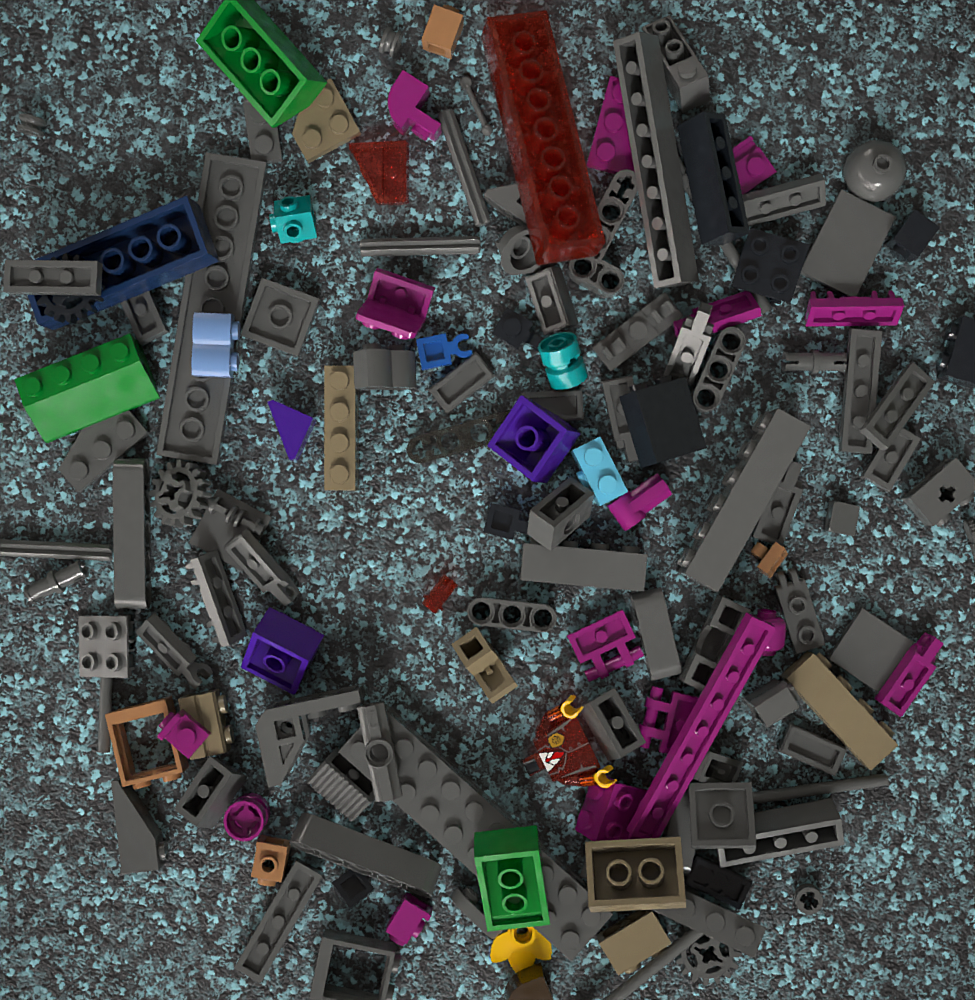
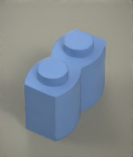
M194 312L192 375L195 377L233 378L234 371L239 370V353L234 352V342L240 339V322L235 321L233 314Z

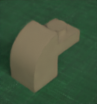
M477 627L451 644L466 669L475 677L492 704L518 686L502 659Z

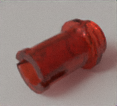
M442 574V577L430 593L423 595L425 599L422 601V604L434 614L439 610L442 611V605L459 585L445 574Z

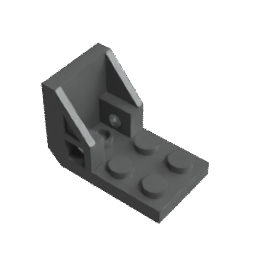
M364 683L274 702L263 712L255 728L268 788L281 785L290 774L312 732L309 719L327 715L326 712L333 708H338L339 712L357 709V705H360L366 696ZM287 722H290L293 727H289Z

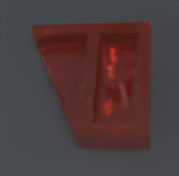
M406 140L349 143V149L354 155L376 203L379 206L409 204V143Z

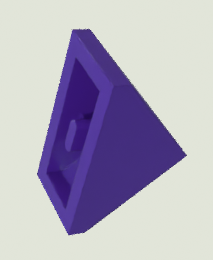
M275 400L269 401L268 405L288 458L291 461H296L300 458L317 420Z

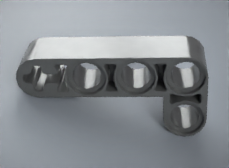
M628 169L617 172L613 177L568 267V275L573 282L604 298L616 296L621 291L625 281L624 275L619 268L602 259L638 191L635 173ZM624 181L628 182L629 187L626 189L622 199L616 198L620 186ZM614 208L618 213V218L607 220L603 216V209ZM594 234L600 235L604 239V245L599 248L591 246L588 242L589 236ZM579 261L586 262L590 266V272L586 275L578 274L574 269L575 263ZM606 275L613 276L617 280V287L614 289L605 288L601 282L602 277Z

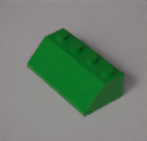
M224 0L196 40L272 128L278 127L309 107L328 83L255 0Z
M131 334L124 335L14 379L24 409L46 443L161 398L143 347Z

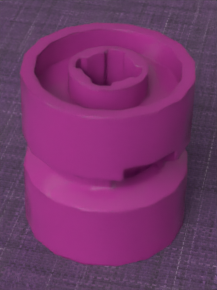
M246 793L238 797L229 806L224 815V828L228 835L242 842L250 841L257 837L270 818L271 812L268 802L264 797L256 793Z

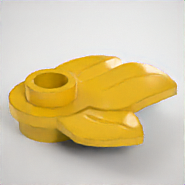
M527 927L528 930L523 935L517 933L518 928L507 929V931L500 933L493 940L490 957L493 963L508 959L512 969L517 973L533 966L536 958L550 960L552 946L534 927Z

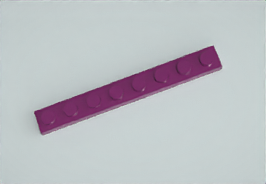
M746 612L626 830L630 835L640 839L660 838L776 630L774 625Z

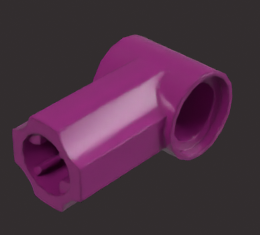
M656 473L631 492L628 491L615 499L607 507L624 531H627L647 516V512L671 496L672 493L665 481Z

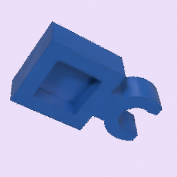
M446 333L416 339L422 371L452 365L451 356L453 355L460 358L470 357L472 355L471 350L461 351L458 348L461 341L469 340L468 334H459L450 342L447 341Z

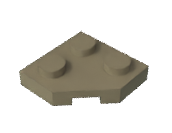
M331 78L327 80L328 83L313 103L298 113L292 132L307 163L318 159L361 135Z

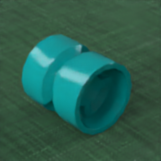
M556 333L546 337L539 343L538 350L541 360L546 366L545 372L551 388L556 390L570 389L586 380L588 372L584 359L580 356L581 349L577 336L574 333Z

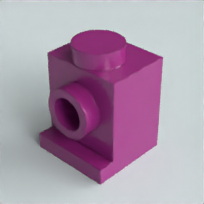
M406 892L389 919L385 932L389 933L388 936L393 942L404 946L408 943L411 936L418 937L425 925V921L422 918L428 921L432 915L433 907Z

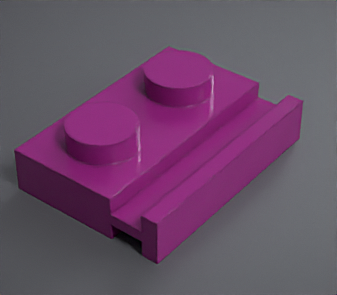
M749 136L732 148L742 195L749 193L777 172L760 147H757L754 143L752 136Z

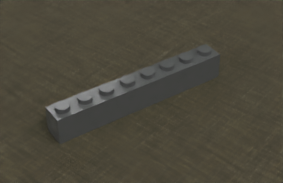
M636 32L614 40L613 45L654 288H673L699 282L659 37L644 32Z

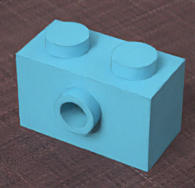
M601 437L571 451L580 470L576 473V476L582 485L594 492V500L597 506H601L628 492Z

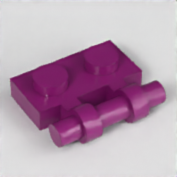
M623 609L567 634L579 663L581 664L591 659L594 667L584 671L588 682L599 677L601 680L607 678L610 672L623 666L628 668L634 665L635 660L644 657L639 645L628 650L625 644L636 638ZM616 647L619 655L603 662L600 654Z
M652 686L650 696L646 697L644 706L647 708L643 724H639L641 734L646 741L640 747L649 749L651 739L656 738L660 739L658 751L668 754L699 697L672 690L670 702L661 700L664 688ZM658 711L667 712L663 729L655 727Z

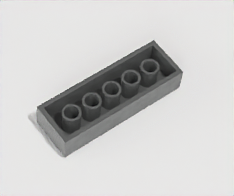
M779 408L769 412L766 411L764 415L760 414L751 429L755 432L749 442L744 441L736 457L740 458L739 462L734 468L730 467L721 482L725 485L719 495L715 494L707 506L706 510L710 512L704 522L699 521L691 535L695 539L689 549L684 548L676 562L679 565L678 573L708 590L719 592L811 426Z

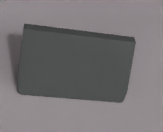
M549 267L525 278L543 335L555 333L579 324L560 267Z

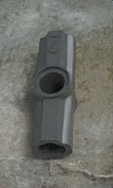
M385 701L358 706L357 710L365 746V759L369 766L375 802H385L402 797L403 793L395 758V745L391 737ZM376 744L385 745L388 749V756L383 759L376 758L372 753V746Z

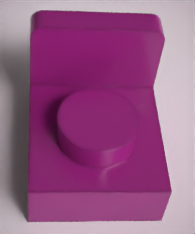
M182 709L176 715L170 712L159 724L162 731L157 737L161 741L166 739L189 759L211 733Z

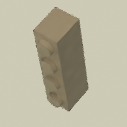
M324 366V490L359 491V389H355L354 366Z
M806 651L780 676L795 688L801 699L858 761L869 770H872L898 746L892 739L895 733L883 721L877 723L871 716L874 710L862 698L858 701L850 693L853 689L852 686L841 675L836 678L831 673L829 668L832 665L821 653L815 655L812 652Z

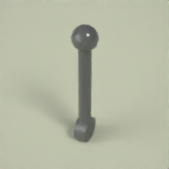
M463 77L460 80V87L466 90L482 125V134L490 136L493 133V127L487 124L472 91V81L469 77Z

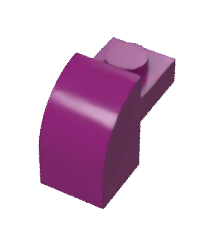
M402 70L389 91L388 109L391 121L396 130L403 136L411 126L413 127L411 131L425 141L430 138L436 142L442 133L441 124L421 111V108L430 96L429 86Z

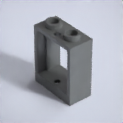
M325 929L309 999L392 1000L395 985L389 984L391 973H398L401 954H396L397 944ZM335 945L387 955L379 994L327 984Z

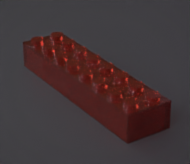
M547 10L487 17L481 39L536 264L543 265L597 256L606 241Z

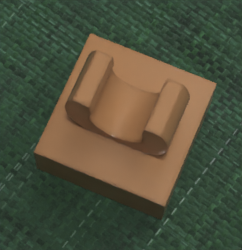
M757 542L750 551L753 553V556L761 561L757 567L768 578L773 576L788 555L787 550L777 542L772 545L770 550Z

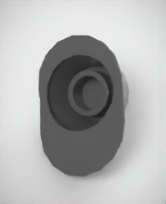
M514 226L505 232L501 239L496 240L495 243L501 256V266L510 275L537 273L553 267L563 257L566 249L563 234L557 229L550 227L529 228L526 226Z

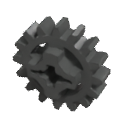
M178 460L177 464L169 462L167 463L168 470H158L161 476L160 479L152 480L156 488L149 491V495L155 496V500L150 503V507L157 508L154 516L161 518L162 524L177 528H183L184 525L193 526V518L201 520L203 518L200 512L201 509L209 508L205 503V499L212 497L211 493L206 492V488L211 485V481L204 480L207 472L200 470L197 464Z
M683 925V926H684V929H685V933H686L689 929H691V928H689V927ZM677 931L676 938H680L684 933ZM703 935L688 947L690 952L695 954L693 963L688 959L686 950L675 958L676 964H682L680 969L683 975L691 972L690 978L693 983L700 977L703 980L704 986H707L709 979L714 978L718 985L720 984L719 976L724 975L727 978H731L730 967L738 969L739 965L734 957H741L742 953L727 946L726 952L724 948L719 946L721 942ZM709 946H712V952L707 950ZM702 948L707 950L705 954H702Z

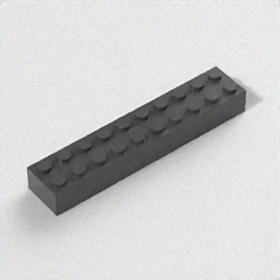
M385 703L391 737L395 745V758L403 793L402 797L392 801L477 876L474 860V832L523 826ZM360 725L338 752L371 781L369 766L365 759V746ZM376 744L372 746V753L376 758L383 759L388 756V749L385 745ZM540 842L550 925L534 926V928L572 961L610 919L613 912H590L587 883Z

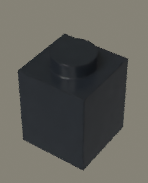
M914 209L906 215L885 245L891 249L890 253L895 258L904 262L907 260L910 263L920 256L940 227Z

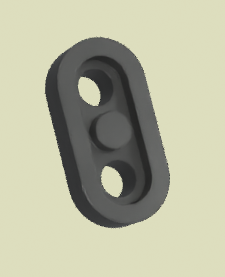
M458 886L450 894L454 904L488 937L495 939L502 930L487 932L483 906L478 902L480 897L471 887L467 886L464 889Z

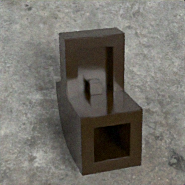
M535 964L513 975L505 987L504 1000H554L542 964Z

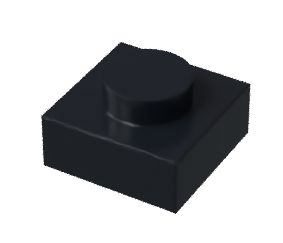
M351 869L331 883L332 888L348 910L352 909L375 890L364 874Z

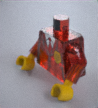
M570 695L563 704L561 703L545 712L535 729V737L533 738V743L538 752L522 759V762L529 776L547 769L552 781H558L562 785L579 787L599 785L602 788H608L617 779L610 780L606 777L605 773L610 772L614 768L611 765H607L597 770L601 766L577 719L578 714L584 707L573 708L570 703L573 702L576 696Z

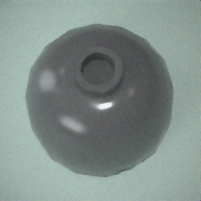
M881 139L869 140L855 147L845 159L842 168V177L844 176L848 193L870 204L892 197L902 186L907 173L906 160L901 150L891 142Z

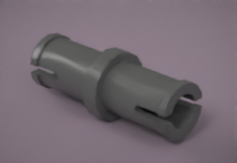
M811 349L809 352H783L781 357L785 361H794L781 362L783 372L809 371L810 374H818L819 371L844 372L847 364L834 363V361H847L845 352L819 353L818 349Z
M79 559L58 571L55 569L49 571L46 577L24 586V592L27 599L34 604L55 592L57 594L64 592L67 586L89 577V572L84 562Z

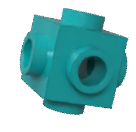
M310 195L301 197L288 196L274 201V214H269L272 232H278L281 244L289 242L299 243L306 239L317 238L316 217Z

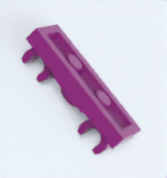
M889 290L886 298H878L877 291H872L871 297L850 296L834 298L833 293L827 291L826 298L817 299L816 292L812 291L804 317L805 326H895L898 324L904 308L903 297L895 298L894 292Z

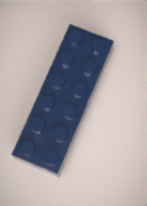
M184 196L35 259L51 260L52 257H56L62 261L63 254L67 253L73 256V258L75 255H79L85 258V261H98L102 263V284L105 285V289L101 291V297L104 301H96L94 304L98 312L220 262L200 205L188 196ZM28 295L38 325L56 330L70 324L66 320L64 323L54 320V317L44 314L46 307L39 306L36 303L42 298V295ZM91 311L87 312L88 316L94 314V312Z

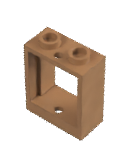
M172 696L112 710L105 714L122 787L132 785L133 789H140L152 785L151 780L163 778V782L181 778V773L189 768L187 757L171 744L175 763L135 772L124 727V722L164 713V717L170 712L176 715Z

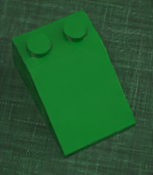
M537 825L474 832V860L487 932L550 925Z

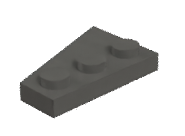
M131 410L83 428L58 470L77 492L82 493L113 466L115 459H121L150 432Z

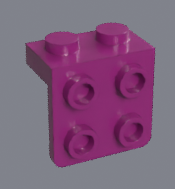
M377 268L374 272L367 300L357 311L356 319L361 321L367 328H381L390 331L393 336L399 339H413L426 321L435 287Z
M596 781L590 782L581 812L578 815L575 830L592 841L640 839L630 835L626 828L644 798L647 789L621 784L618 781L608 788H602Z

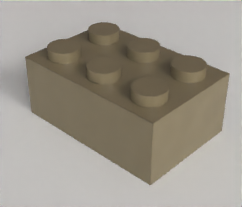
M681 837L585 842L588 906L590 912L686 908Z

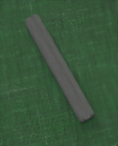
M443 110L438 113V119L475 226L487 225L490 223L491 218L454 110Z
M480 237L360 240V253L363 257L478 254L481 250Z
M0 539V556L111 561L114 557V549L111 544Z

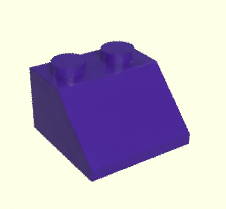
M521 395L487 446L531 481L547 484L581 433L556 414Z
M269 607L252 634L240 668L295 695L319 649L324 635L317 632L314 628L288 617L285 613L278 612Z

